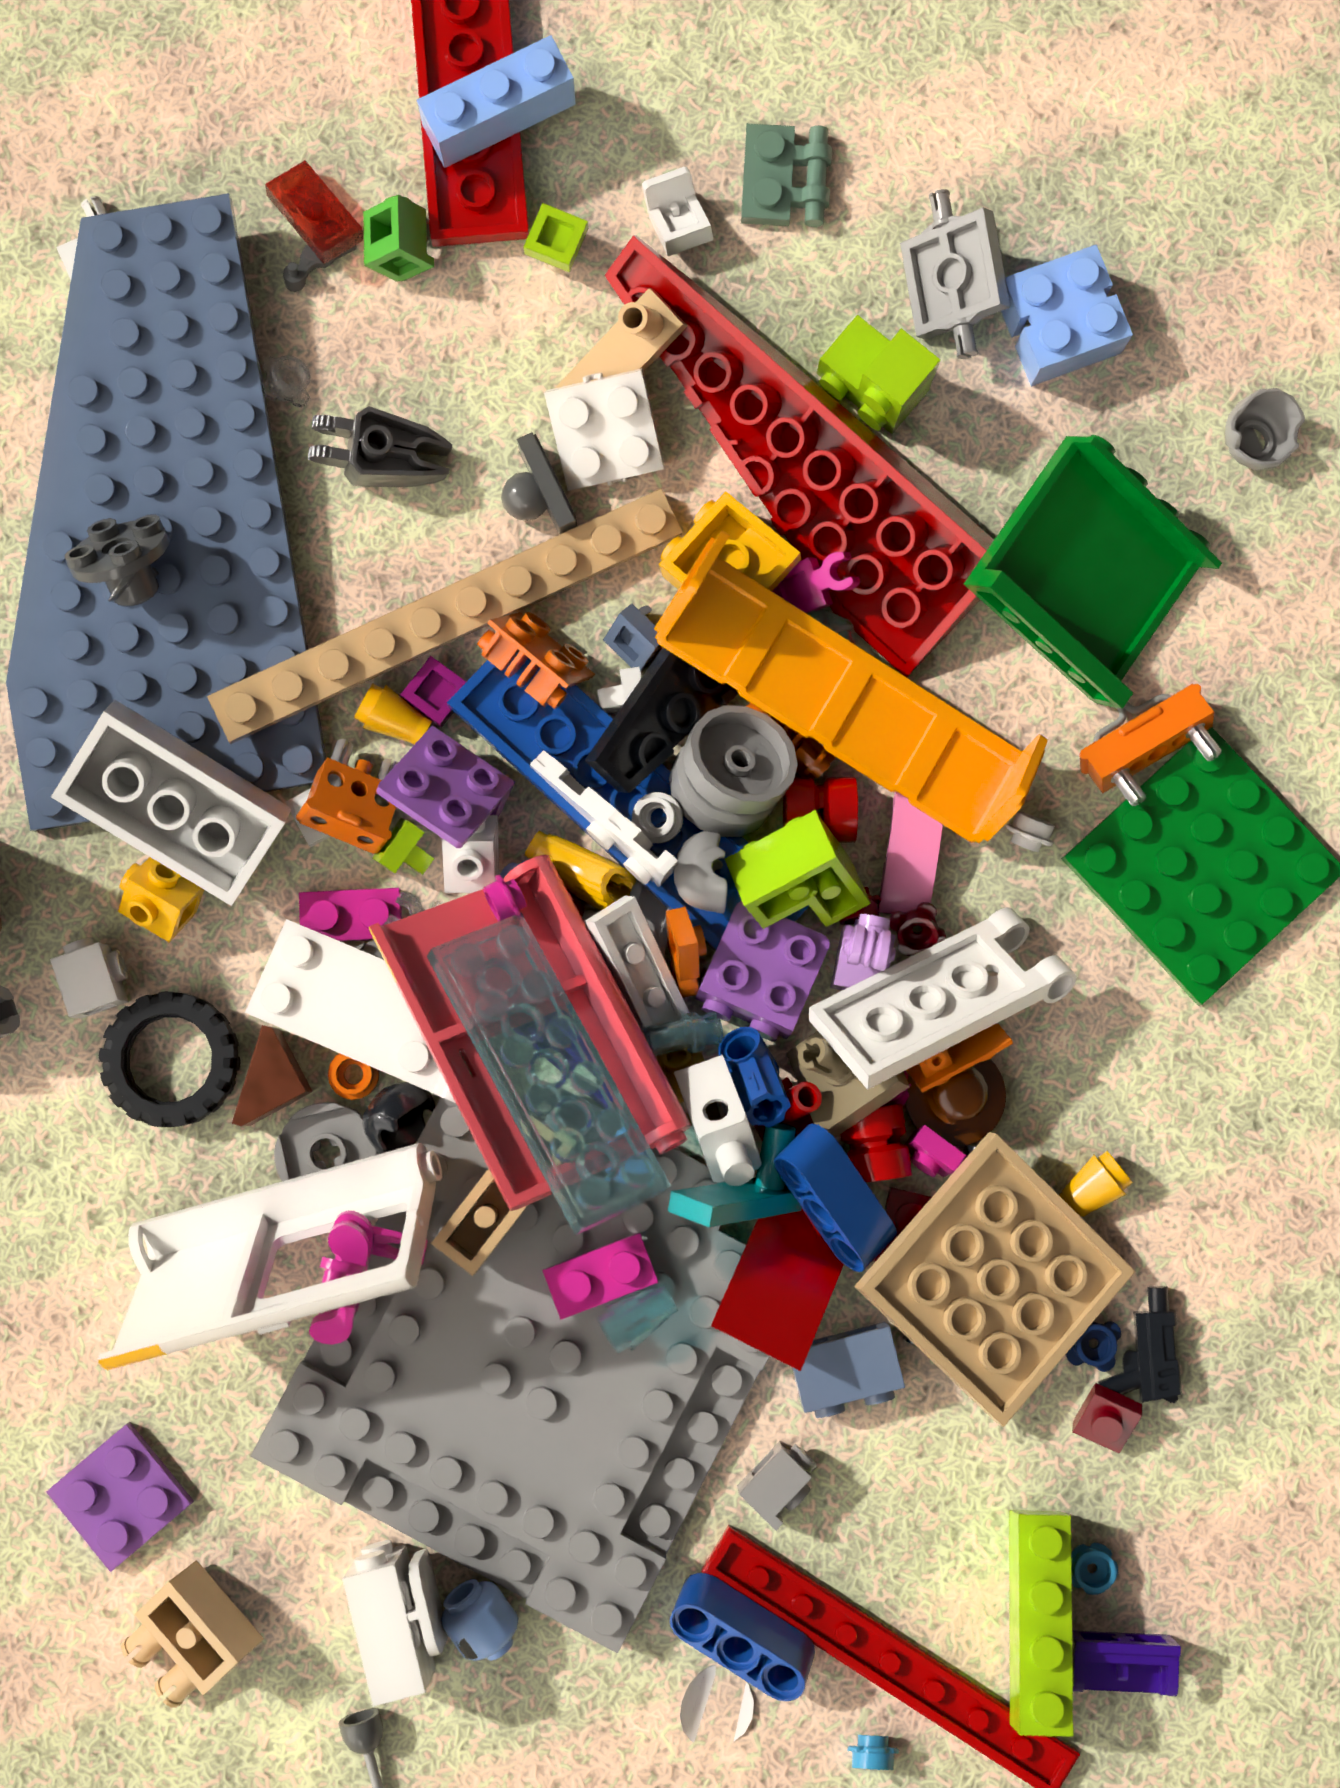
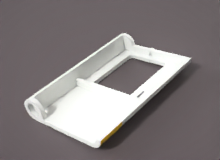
M417 1143L133 1223L128 1234L129 1247L141 1277L114 1348L111 1351L100 1353L97 1359L98 1363L102 1368L111 1370L255 1330L260 1335L289 1327L292 1320L416 1287L419 1280L434 1201L436 1181L442 1179V1170L437 1154L434 1150L427 1151L422 1143ZM347 1210L359 1212L369 1221L407 1211L399 1254L393 1263L263 1299L276 1252L283 1245L331 1232L337 1216ZM143 1238L147 1245L148 1256L143 1246Z

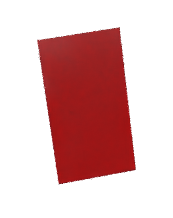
M803 1210L757 1219L711 1324V1327L800 1372L844 1266L832 1252L823 1237L817 1236Z

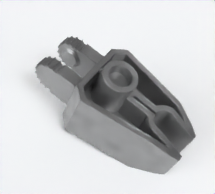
M370 406L357 413L354 420L318 414L313 416L312 429L322 434L348 438L347 450L327 445L309 447L308 460L328 466L344 468V476L353 486L414 487L437 483L444 480L449 474V468L422 461L416 455V453L447 456L452 450V444L446 438L427 426Z

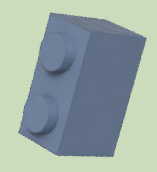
M886 1322L815 1339L801 1372L792 1368L804 1413L814 1411L816 1418H824L845 1411L844 1403L863 1398L865 1405H875L890 1401L895 1398L894 1390L905 1388L891 1329Z

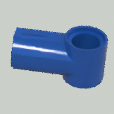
M740 1027L732 1030L721 1040L718 1053L719 1056L723 1055L747 1120L752 1126L764 1125L768 1128L784 1121V1115L791 1107V1104L779 1076V1065L756 1029Z

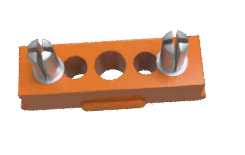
M1191 684L1174 695L1160 694L1138 707L1132 706L1127 702L1123 709L1117 708L1119 718L1100 729L1094 736V743L1081 750L1079 754L1080 771L1091 777L1102 794L1117 785L1131 806H1137L1139 802L1142 803L1145 800L1146 795L1132 776L1187 744L1190 740H1192L1207 761L1214 760V757L1217 758L1221 754V749L1207 732V729L1213 727L1214 711L1201 695V686L1199 684ZM1126 710L1132 714L1142 713L1141 715L1122 725L1127 718Z

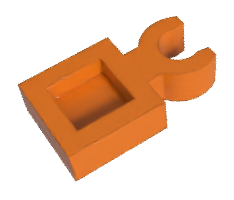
M686 907L667 910V945L671 954L670 972L674 980L676 979V984L682 997L697 995L699 990L697 979L700 978L699 956L706 955L704 934L700 925L692 926Z

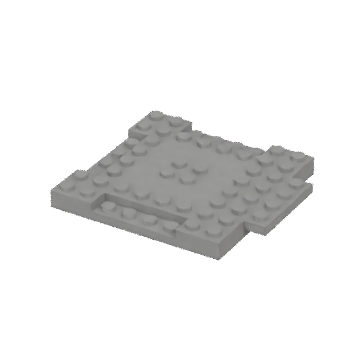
M560 1089L543 1121V1124L573 1146L560 1165L601 1148L614 1136L625 1133V1129L619 1119ZM440 1097L417 1143H422L427 1151H435L442 1170V1179L436 1181V1190L426 1237L428 1242L417 1286L360 1302L352 1332L349 1338L342 1343L331 1345L322 1344L316 1340L312 1342L305 1358L299 1363L250 1457L340 1505L344 1502L525 1598L526 1605L618 1654L666 1560V1554L760 1370H763L770 1357L711 1327L746 1243L719 1230L720 1226L707 1227L668 1212L671 1191L717 1183L713 1182L708 1167L676 1149L659 1154L657 1148L651 1149L653 1154L652 1168L647 1177L637 1184L628 1186L617 1184L610 1180L605 1172L602 1171L529 1204L482 1267L472 1276L433 1246L431 1242L488 1170V1166L457 1104ZM637 1156L618 1165L626 1170L632 1169L637 1164ZM407 1211L379 1218L375 1226L403 1233ZM640 1232L658 1283L560 1320L542 1270ZM388 1243L389 1245L400 1249V1244ZM372 1255L368 1270L387 1266L395 1260Z

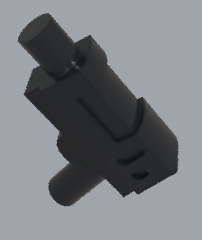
M1168 1286L1147 1287L1149 1311L1133 1312L1136 1351L1127 1350L1124 1353L1122 1373L1100 1380L1098 1384L1122 1395L1139 1389L1140 1401L1142 1403L1159 1399L1175 1403L1178 1400V1395L1182 1393L1179 1358L1176 1357L1174 1326L1177 1325L1176 1311L1169 1309Z

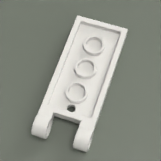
M1006 907L996 911L988 919L810 1006L809 1021L868 1090L1041 1000H1044L1046 1003L1059 1001L1071 991L1077 977L1066 963L1056 955L1048 956L1035 967L1024 971L1009 956V953L1015 951L1024 943L1029 934V926L1012 908ZM993 971L996 972L998 975L989 976L987 972Z
M286 919L245 1013L455 1102L385 961Z

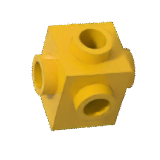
M149 857L142 865L137 863L131 865L124 874L119 888L124 893L118 912L135 924L144 927L170 943L197 912L204 889Z

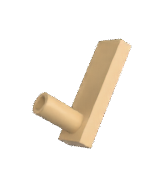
M649 288L636 302H629L620 309L616 324L555 388L583 382L584 376L595 373H602L603 377L641 368L644 372L688 325L655 290Z

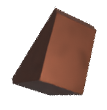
M262 1025L231 1124L241 1127L251 1126L313 1092L280 1029Z

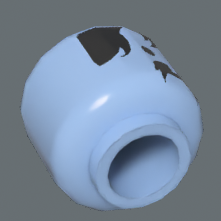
M476 1579L467 1580L447 1595L443 1604L445 1609L441 1618L442 1627L465 1659L478 1661L487 1658L492 1661L503 1656L513 1644L512 1637L517 1630L519 1618L494 1582H478Z

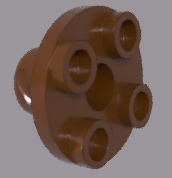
M991 1059L979 1062L953 1076L948 1082L934 1086L923 1093L908 1074L907 1081L911 1084V1087L907 1090L909 1098L905 1103V1108L911 1122L916 1129L926 1125L953 1146L969 1145L983 1139L988 1132H991L997 1126L1003 1115L1006 1103V1088L999 1069Z

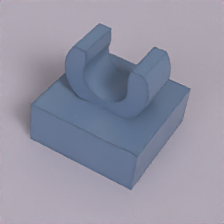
M631 603L619 613L603 641L631 668L640 667L641 672L652 662L662 646L654 638L657 634V631L654 630L655 625L647 618L652 609L649 606H643L638 609Z

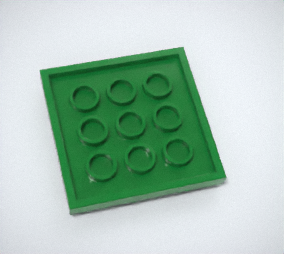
M1213 727L1207 729V732L1221 749V754L1217 758L1214 757V760L1207 761L1192 740H1190L1140 786L1146 795L1142 803L1139 802V805L1131 806L1128 800L1125 799L1061 858L1198 1006L1203 1005L1340 877V862Z

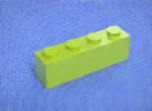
M1009 1510L1010 1725L1019 1735L1073 1737L1071 1515L1061 1511Z

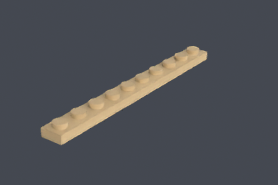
M662 488L210 694L207 698L229 743H235L488 626L487 623L490 619L519 612L673 540L675 537L681 536L683 532Z

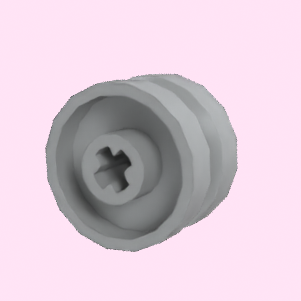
M725 705L710 710L695 724L687 738L686 744L680 749L673 761L669 775L671 796L681 806L683 816L701 830L717 832L721 834V837H741L757 831L770 817L778 805V801L785 795L794 781L798 766L794 745L785 730L767 714L747 706Z

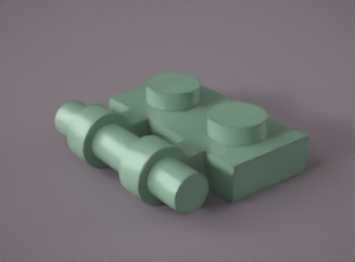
M746 124L741 210L742 224L789 226L791 208H805L804 223L809 227H820L824 224V211L830 206V189L826 187L827 167L832 164L833 150L832 146L828 144L829 130L827 127L820 125L810 127L809 143L806 145H794L795 126ZM793 166H807V182L805 187H792Z

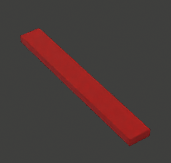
M730 1525L727 1526L701 1568L703 1573L720 1579L807 1635L815 1646L1034 1788H1061L1080 1756L1078 1750L1056 1736L1019 1735L1010 1725V1706Z

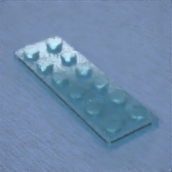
M523 914L511 916L431 948L427 959L575 1236L667 1191L671 1187L670 1182Z

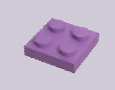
M131 1422L125 1424L46 1491L110 1572L194 1502Z

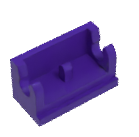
M1072 1630L1073 1692L1098 1690L1159 1693L1160 1695L1177 1696L1181 1646L1171 1635Z

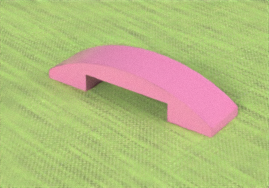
M894 792L886 861L883 866L880 889L882 901L878 905V912L892 914L895 911L905 913L916 909L918 904L922 902L931 903L943 827L941 823L912 806L908 798L898 792Z

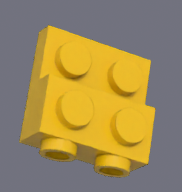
M725 491L716 502L710 500L702 506L694 518L695 525L683 538L677 536L669 542L661 554L662 561L659 563L662 576L675 588L679 589L711 537L716 539L721 530H723L730 536L717 557L770 591H773L801 560V553Z

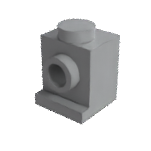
M779 1441L737 1485L738 1493L777 1531L783 1524L779 1512L784 1507L792 1511L810 1492L811 1488L807 1483L812 1478L811 1472L817 1467V1464L797 1444H794L788 1450Z

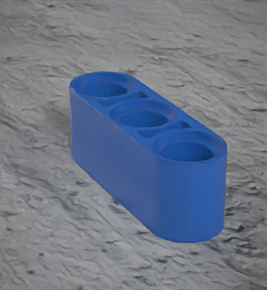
M814 1123L809 1124L774 1158V1167L835 1256L851 1270L863 1272L896 1237L897 1230L894 1223L838 1141L825 1128Z
M707 1573L690 1575L683 1584L670 1616V1627L674 1634L768 1696L779 1701H792L800 1697L805 1689L815 1656V1646L811 1639L720 1579Z

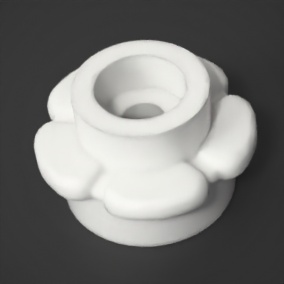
M1018 811L1013 823L1006 826L1009 831L1014 833L1011 842L1028 850L1039 852L1042 844L1052 846L1054 843L1049 839L1055 826L1029 814Z

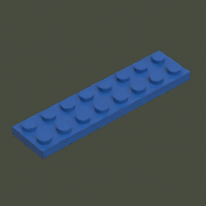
M520 650L516 653V655H515V656L513 657V659L510 661V663L508 664V666L511 664V662L514 660V658L517 656V654L520 652ZM527 658L521 668L510 678L505 675L508 666L505 670L500 671L487 660L447 702V706L598 845L600 844L586 830L591 823L530 767V763L543 750L567 768L570 772L569 774L585 789L590 787L631 822L634 806L643 796L653 792L666 793L671 796L669 784L670 770L663 764L657 767L630 793H622L615 790L584 761L613 718L578 686L561 688L568 695L558 708L553 709L549 704L543 707L525 691L526 687L541 669L540 667L523 687L520 688L516 684L521 674L532 661L531 659ZM661 808L655 809L651 814V823L657 828L665 824L667 820L665 811ZM683 816V824L679 833L668 842L652 843L653 846L650 850L657 857L667 850L677 858L683 844L694 834L704 830L699 829ZM742 836L721 837L719 848L725 852V857L719 859L723 867L713 872L727 881V900L724 913L706 911L687 904L678 893L674 882V871L660 887L652 880L646 885L642 884L669 910L686 907L692 926H701L705 943L715 952L736 905L742 901L725 861V858L740 851L742 847L748 844ZM612 845L607 850L601 846L625 868L623 864L628 858L618 848ZM809 905L785 918L795 922Z

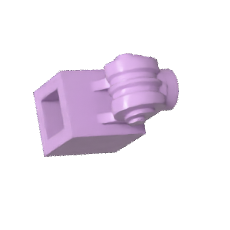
M860 914L859 919H855L854 926L845 925L842 928L830 988L845 990L890 967L896 949L893 948L896 935L891 934L889 930V919L875 915Z

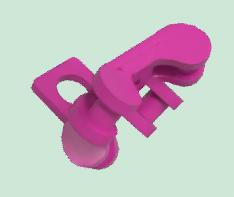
M354 1210L340 1213L328 1236V1244L331 1251L335 1254V1259L322 1257L320 1268L325 1269L322 1283L367 1271L372 1255L396 1260L399 1249L388 1243L401 1244L403 1233L372 1226L371 1222L363 1214ZM426 1239V1243H425V1248H424V1253H423V1258H422V1264H421V1265H423L424 1258H425L426 1247H427V1242H428L427 1239ZM360 1302L318 1313V1315L313 1317L309 1328L311 1337L317 1342L331 1345L342 1343L348 1339L352 1332Z

